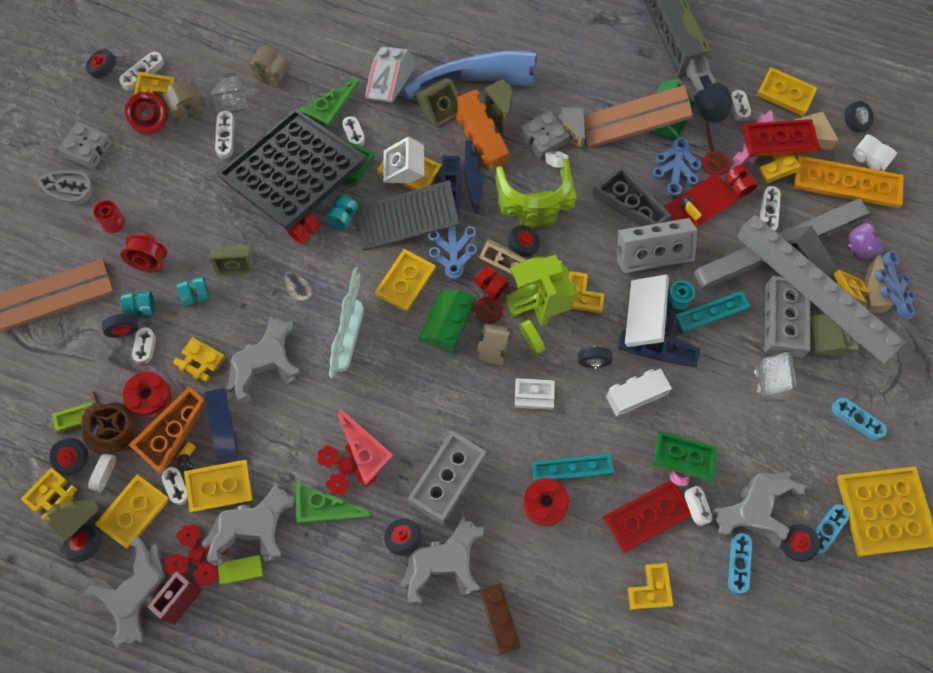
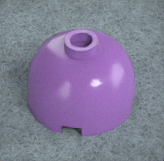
M866 222L853 229L848 238L849 245H847L849 253L862 260L874 259L877 255H882L884 252L880 237L874 236L873 232L876 230L869 223Z

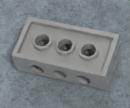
M689 218L618 230L617 262L623 273L695 261L698 230Z
M772 276L765 285L764 354L803 358L810 351V300L784 277Z
M451 431L408 497V504L443 526L484 461L486 451ZM456 458H460L463 462L461 464H456L453 462V460ZM444 475H450L452 479L450 481H445L442 479V477ZM433 492H439L442 496L439 498H433L431 494Z

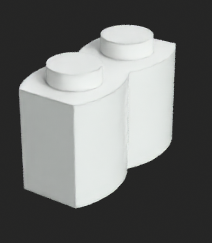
M868 134L852 153L856 161L867 164L870 169L884 171L897 155L894 149L882 144L877 138Z

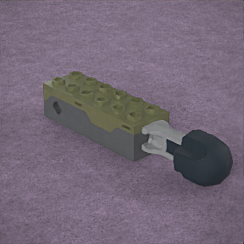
M641 0L677 78L688 76L692 80L697 91L694 97V104L703 119L711 123L725 120L732 112V97L726 86L718 82L716 83L710 71L707 59L711 52V47L704 37L703 30L698 25L697 18L694 17L691 11V5L687 0Z

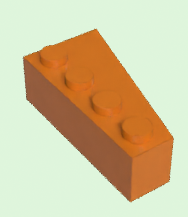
M475 89L458 96L456 120L459 125L463 126L466 137L473 141L475 152L480 154L481 162L490 171L508 163L509 151L500 133H495V124L492 118L488 119L487 108L484 102L480 103L478 99L480 94Z
M189 386L129 446L162 475L205 409V400Z

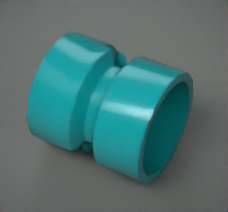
M338 195L333 203V207L330 208L326 215V220L332 226L345 230L351 222V217L356 213L358 204L348 196Z
M204 276L193 278L192 282L186 280L176 283L183 307L194 304L196 300L199 302L210 300ZM193 288L197 289V294H194Z
M680 280L675 282L668 292L667 307L674 313L684 312L694 298L695 290L693 286L687 281Z
M140 291L138 295L134 292L123 293L121 295L123 314H132L136 317L139 314L142 316L154 315L155 301L152 291Z

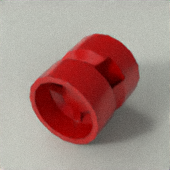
M744 164L735 166L724 177L728 184L733 186L732 190L738 198L749 195L758 187V183L753 176H749L750 172Z
M102 200L94 206L93 215L105 232L117 233L123 229L125 219L113 201Z
M309 212L289 231L286 230V232L294 241L303 245L310 238L309 234H314L321 225Z
M487 265L479 272L474 280V284L482 290L486 289V293L496 300L506 290L510 281L501 274L497 275L498 271Z

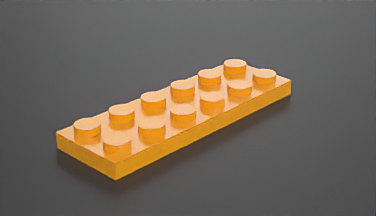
M800 155L796 158L801 166V171L795 173L793 189L850 200L861 199L866 203L898 209L903 205L904 175Z

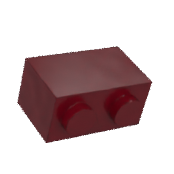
M176 571L148 605V608L161 620L175 625L203 589L189 577Z

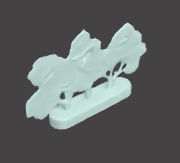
M358 267L353 269L349 293L345 296L342 303L340 326L331 348L330 378L337 372H343L349 368L362 322L364 307L360 301L356 300L361 280L360 273L357 275Z

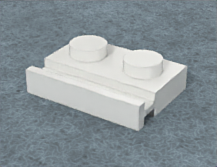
M516 378L514 408L553 410L555 381Z

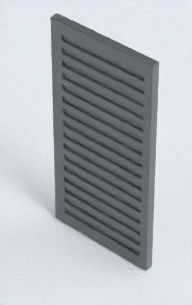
M450 180L358 205L357 209L364 251L460 225Z

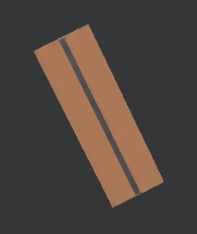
M683 85L584 115V128L588 147H596L692 119L693 115L686 86Z
M101 259L0 293V332L114 294L105 261Z

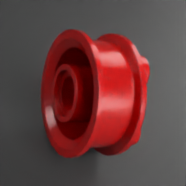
M139 92L132 95L126 102L125 117L135 131L150 135L159 132L165 126L167 110L162 100L155 94ZM144 110L151 111L148 117L142 116Z
M144 234L130 235L126 238V248L120 253L122 260L126 264L144 272H158L162 269V259L167 256L168 252L162 243L155 240L154 236Z
M148 371L133 375L126 382L122 393L125 405L141 418L159 416L169 406L172 397L170 387L160 375ZM146 392H151L149 398L143 399Z
M550 478L538 479L530 484L523 500V508L527 517L533 523L540 526H552L564 518L569 507V495L566 488L560 482ZM548 498L551 501V506H543L540 500Z

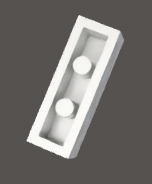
M661 368L656 371L654 369L648 370L642 377L637 378L635 376L628 379L627 383L621 386L616 384L609 388L606 398L616 417L668 395L672 388Z

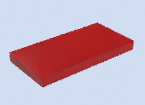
M812 119L745 123L742 126L749 157L816 153L820 150Z
M715 173L665 205L664 208L671 214L670 221L689 218L695 227L698 228L736 203L739 198ZM685 196H690L693 199L692 204L702 214L697 220H694L680 205L681 199Z
M669 480L610 512L603 519L623 553H626L692 515L677 485Z

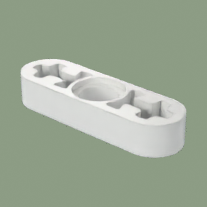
M151 52L123 73L119 78L123 89L127 91L135 89L138 70L146 69L145 73L154 74L164 65L161 54Z
M221 111L217 115L215 150L219 158L228 159L233 154L234 118L231 112ZM225 118H228V119L226 120V125H227V126H225V125H224V122H223V121L225 120ZM223 132L230 133L226 138L220 137ZM223 144H225L227 148L225 149V152H222Z
M769 186L762 194L760 219L766 224L770 220L769 226L776 231L779 221L781 193L777 187ZM769 193H772V201H770L771 195ZM765 208H772L774 214L767 213Z

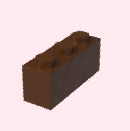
M502 583L481 589L480 595L498 655L520 649L521 645Z

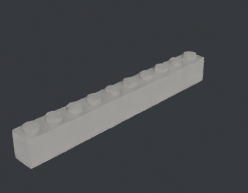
M753 216L742 226L737 236L739 240L883 364L906 343L758 216Z

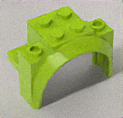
M563 159L564 166L560 169L562 185L555 192L545 191L521 194L508 184L502 166L497 167L495 180L499 196L498 211L502 212V216L512 217L517 215L519 225H525L531 229L556 225L559 209L569 210L574 208L577 199L569 159Z
M556 254L546 258H531L510 267L518 290L506 295L505 301L513 318L534 311L540 326L548 324L551 316L571 310L577 289L575 284L569 280L567 267L563 265L561 260H558Z

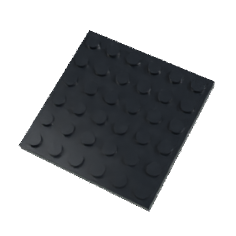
M295 108L221 169L217 176L289 231L361 168L368 159L366 155Z

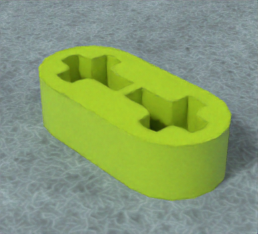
M526 320L520 323V330L533 353L537 355L545 351L543 341L531 321Z

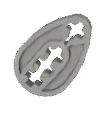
M55 171L42 175L38 179V185L42 191L50 198L63 204L72 206L83 204L93 193L92 182L86 174L80 171ZM75 186L78 187V189H74L73 191L70 189L75 188Z

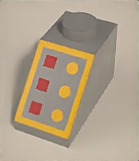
M562 108L561 115H558L559 123L570 135L569 139L578 147H583L585 140L583 108Z

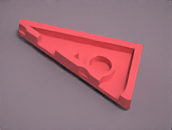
M341 409L338 412V418L362 479L367 485L391 460L393 454Z

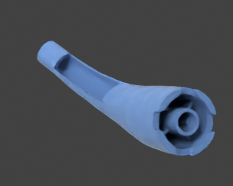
M506 50L451 61L417 76L404 84L401 91L404 97L410 100L416 97L415 93L443 78L452 79L453 82L472 80L494 83L503 79L509 85L533 87L536 75L537 52Z

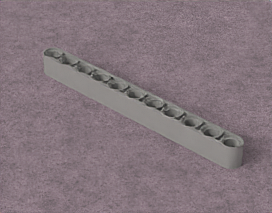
M857 199L792 228L812 226L819 239H822L863 221L871 213L863 201ZM746 247L698 268L693 272V275L700 287L705 290L766 262L749 247Z

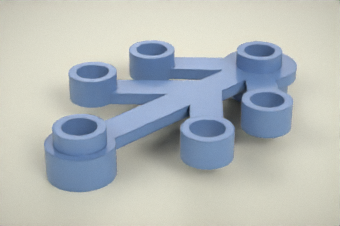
M685 138L676 139L672 143V148L663 153H658L655 157L656 164L663 165L666 158L676 154L674 160L662 167L655 168L652 173L653 178L659 180L663 177L664 173L673 169L671 183L666 189V193L670 198H677L682 191V187L679 184L680 171L688 179L687 184L690 187H695L699 181L698 176L692 172L699 171L701 162L696 160L689 152V142ZM683 156L690 163L689 168L682 161Z
M455 226L448 228L449 243L439 236L438 231L428 233V238L431 242H435L450 254V261L441 255L437 247H432L429 250L430 257L445 267V273L449 278H460L463 275L465 263L477 254V247L474 244L467 245L466 253L459 260L457 259V254L470 239L476 236L475 228L472 226L467 227L465 234L457 243ZM472 230L474 233L472 235H468L467 232ZM432 234H437L435 238H431ZM470 248L475 249V251L472 253H470L468 250ZM433 251L438 252L436 256L431 255ZM457 267L458 269L456 272H452L451 268Z
M889 251L883 255L882 261L884 267L888 268L890 277L884 269L875 271L874 275L878 281L884 280L888 285L880 288L881 296L885 299L889 297L897 306V314L901 318L908 320L915 314V309L912 305L915 295L911 290L904 292L907 284L910 283V279L906 274L897 277L894 266L899 263V259L893 251Z

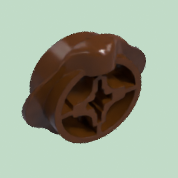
M117 402L87 406L83 410L81 419L83 440L91 451L107 454L132 449L129 444L137 437L136 419L133 411L125 404ZM125 420V427L123 431H121L119 427L121 426V422ZM96 425H99L98 434L94 436V429Z

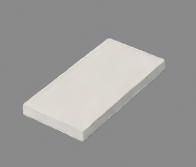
M667 275L631 281L625 336L627 347L664 342L669 277Z

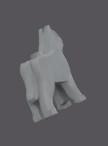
M270 316L262 340L258 344H248L244 350L233 355L229 382L226 389L229 392L235 389L239 402L242 401L243 404L253 401L247 391L255 379V374L276 369L286 384L296 381L295 376L300 375L299 369L288 361L285 350L286 338L293 332L294 328L292 320L284 322L279 318L273 320L272 316Z
M790 471L776 474H756L751 479L748 487L745 486L740 495L743 498L741 503L713 509L712 513L716 515L715 520L719 525L718 534L729 535L734 528L744 527L764 534L774 547H780L781 540L786 539L789 529L771 517L774 499L786 492H792L796 496L799 494L803 495L806 486L788 479L791 476Z
M275 484L267 497L255 508L242 505L238 506L236 510L221 512L212 530L202 542L204 548L210 546L207 562L212 563V566L223 565L221 553L229 548L237 538L260 540L261 554L264 561H275V558L281 557V551L277 547L274 538L277 522L280 515L286 509L294 506L296 496L287 495L283 489H278V484Z
M462 516L455 532L445 544H441L440 541L428 543V547L419 548L412 552L408 568L399 585L402 588L409 585V604L422 603L419 590L429 581L431 574H454L461 595L479 591V585L470 574L469 554L474 541L482 538L484 526H475L473 522L465 521L464 516Z
M137 536L129 543L133 546L132 550L136 552L134 562L135 575L126 580L117 589L107 582L101 581L97 586L90 585L83 592L86 596L101 599L115 617L117 632L113 637V643L117 649H120L125 644H135L137 641L144 643L142 627L144 607L153 601L166 582V574L159 555V546L157 544L152 545L149 551L144 542Z

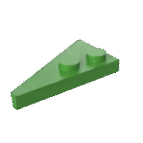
M356 78L346 82L345 86L337 90L335 88L324 94L323 97L313 100V104L306 108L300 107L299 111L328 128L360 84L359 79Z
M296 483V514L298 524L370 518V512L361 507L353 506L341 499L323 494L321 491L313 490L303 486L301 483Z

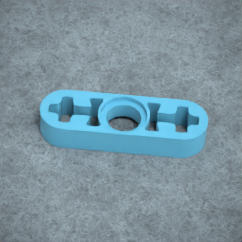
M839 398L832 404V412L837 417L871 440H879L886 435L887 428L884 423L850 400ZM841 404L844 405L843 411L840 410ZM855 414H859L863 417V424H859L855 421ZM875 427L878 428V430H877L878 434H875V433H874V431H875L874 428H875Z
M835 505L830 508L814 530L819 540L820 538L824 539L820 542L821 549H819L817 555L827 551L848 521L850 516L845 506ZM840 511L841 518L837 519L835 522L832 521L837 516L836 512ZM825 524L832 528V535L829 536L824 533L823 526Z
M739 533L731 540L728 588L736 595L747 592L750 586L752 540L745 533ZM742 538V542L746 543V545L742 547L740 554H736L741 548L737 541ZM736 558L744 560V569H738L735 566ZM744 573V575L740 576V583L743 584V587L738 590V586L734 585V582L738 581L739 574Z

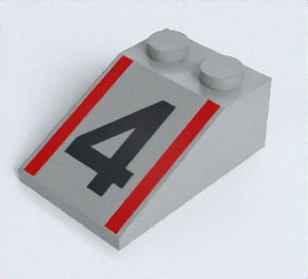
M381 47L373 59L364 97L366 100L394 102L417 65L409 49Z

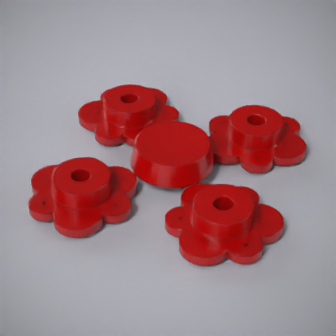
M349 443L345 446V450L349 452V457L341 460L337 456L338 450L333 449L330 445H325L323 450L317 452L319 456L317 463L319 465L331 468L332 464H338V469L341 472L337 476L332 474L330 480L326 482V488L331 490L332 495L337 493L339 495L346 494V487L350 484L346 480V475H350L354 471L357 475L356 481L358 483L362 482L365 487L370 486L372 482L377 480L375 475L367 485L364 483L358 467L356 468V462L353 460L354 456Z
M195 524L190 526L183 525L182 530L176 533V538L180 541L181 546L187 545L191 547L188 552V558L185 556L181 557L179 553L174 554V556H168L165 559L166 566L164 571L170 573L171 577L176 571L184 574L187 571L186 566L190 561L192 564L198 565V570L193 574L196 578V584L198 586H204L205 584L211 586L213 580L219 577V573L215 570V566H212V563L208 565L204 563L210 546L206 549L202 546H196L197 540L201 538L198 526ZM227 548V549H226L225 551H223L221 554H226V553H228L229 548Z

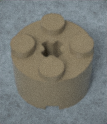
M263 45L258 48L249 66L254 71L253 75L255 78L268 80L271 85L277 87L291 63L286 56L283 58L279 55L281 52L278 49L269 45Z
M186 80L174 82L167 87V93L162 95L172 116L180 122L186 121L192 114H201L205 110V100L192 80H190L191 82H186Z
M485 324L482 333L484 339L479 341L477 348L479 360L484 363L504 367L508 361L512 346L509 339H513V329Z

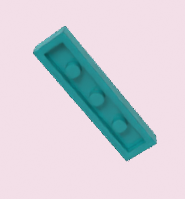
M743 291L681 312L675 316L677 318V325L683 334L749 310L751 306Z
M611 453L531 462L533 482L542 478L558 481L613 475L614 473Z

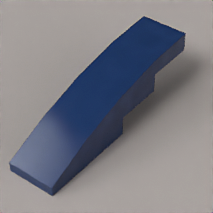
M466 140L465 181L474 212L479 214L483 173H477L478 157L472 156L473 141Z
M442 156V182L449 180L451 182L459 217L460 156Z
M626 330L621 332L618 349L663 362L697 367L700 353L699 348L664 337V342L627 347L625 344Z
M226 389L206 391V405L217 463L220 465L239 461Z

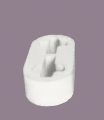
M735 90L731 94L733 117L739 122H745L751 114L750 105L746 94L741 90Z
M351 116L343 120V129L347 140L363 147L365 143L364 134L358 120ZM348 124H351L354 127V129L351 130ZM355 135H356L357 139L359 140V141H357V142H356V140H354V136H355Z
M559 151L545 153L546 163L553 167H563V159H569L568 155Z
M141 328L136 333L132 357L140 365L148 364L153 357L156 336L150 328ZM146 334H148L150 338H146V341L144 342L142 337H145ZM144 349L146 356H143L142 359H140L138 355H142Z
M110 454L101 455L89 480L88 488L96 492L103 491L115 466L116 456Z
M175 467L165 469L162 473V481L170 500L176 505H184L188 502L186 483L181 472ZM171 473L177 475L174 477L176 484H173L171 480H167L170 478ZM177 488L184 493L181 500L175 498L177 496Z
M698 486L687 489L685 491V499L694 522L699 526L710 523L712 521V513L703 490Z

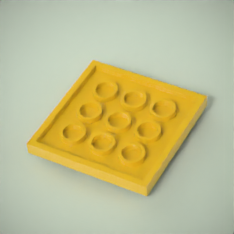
M916 466L837 476L843 504L849 512L848 522L858 557L933 548V521Z

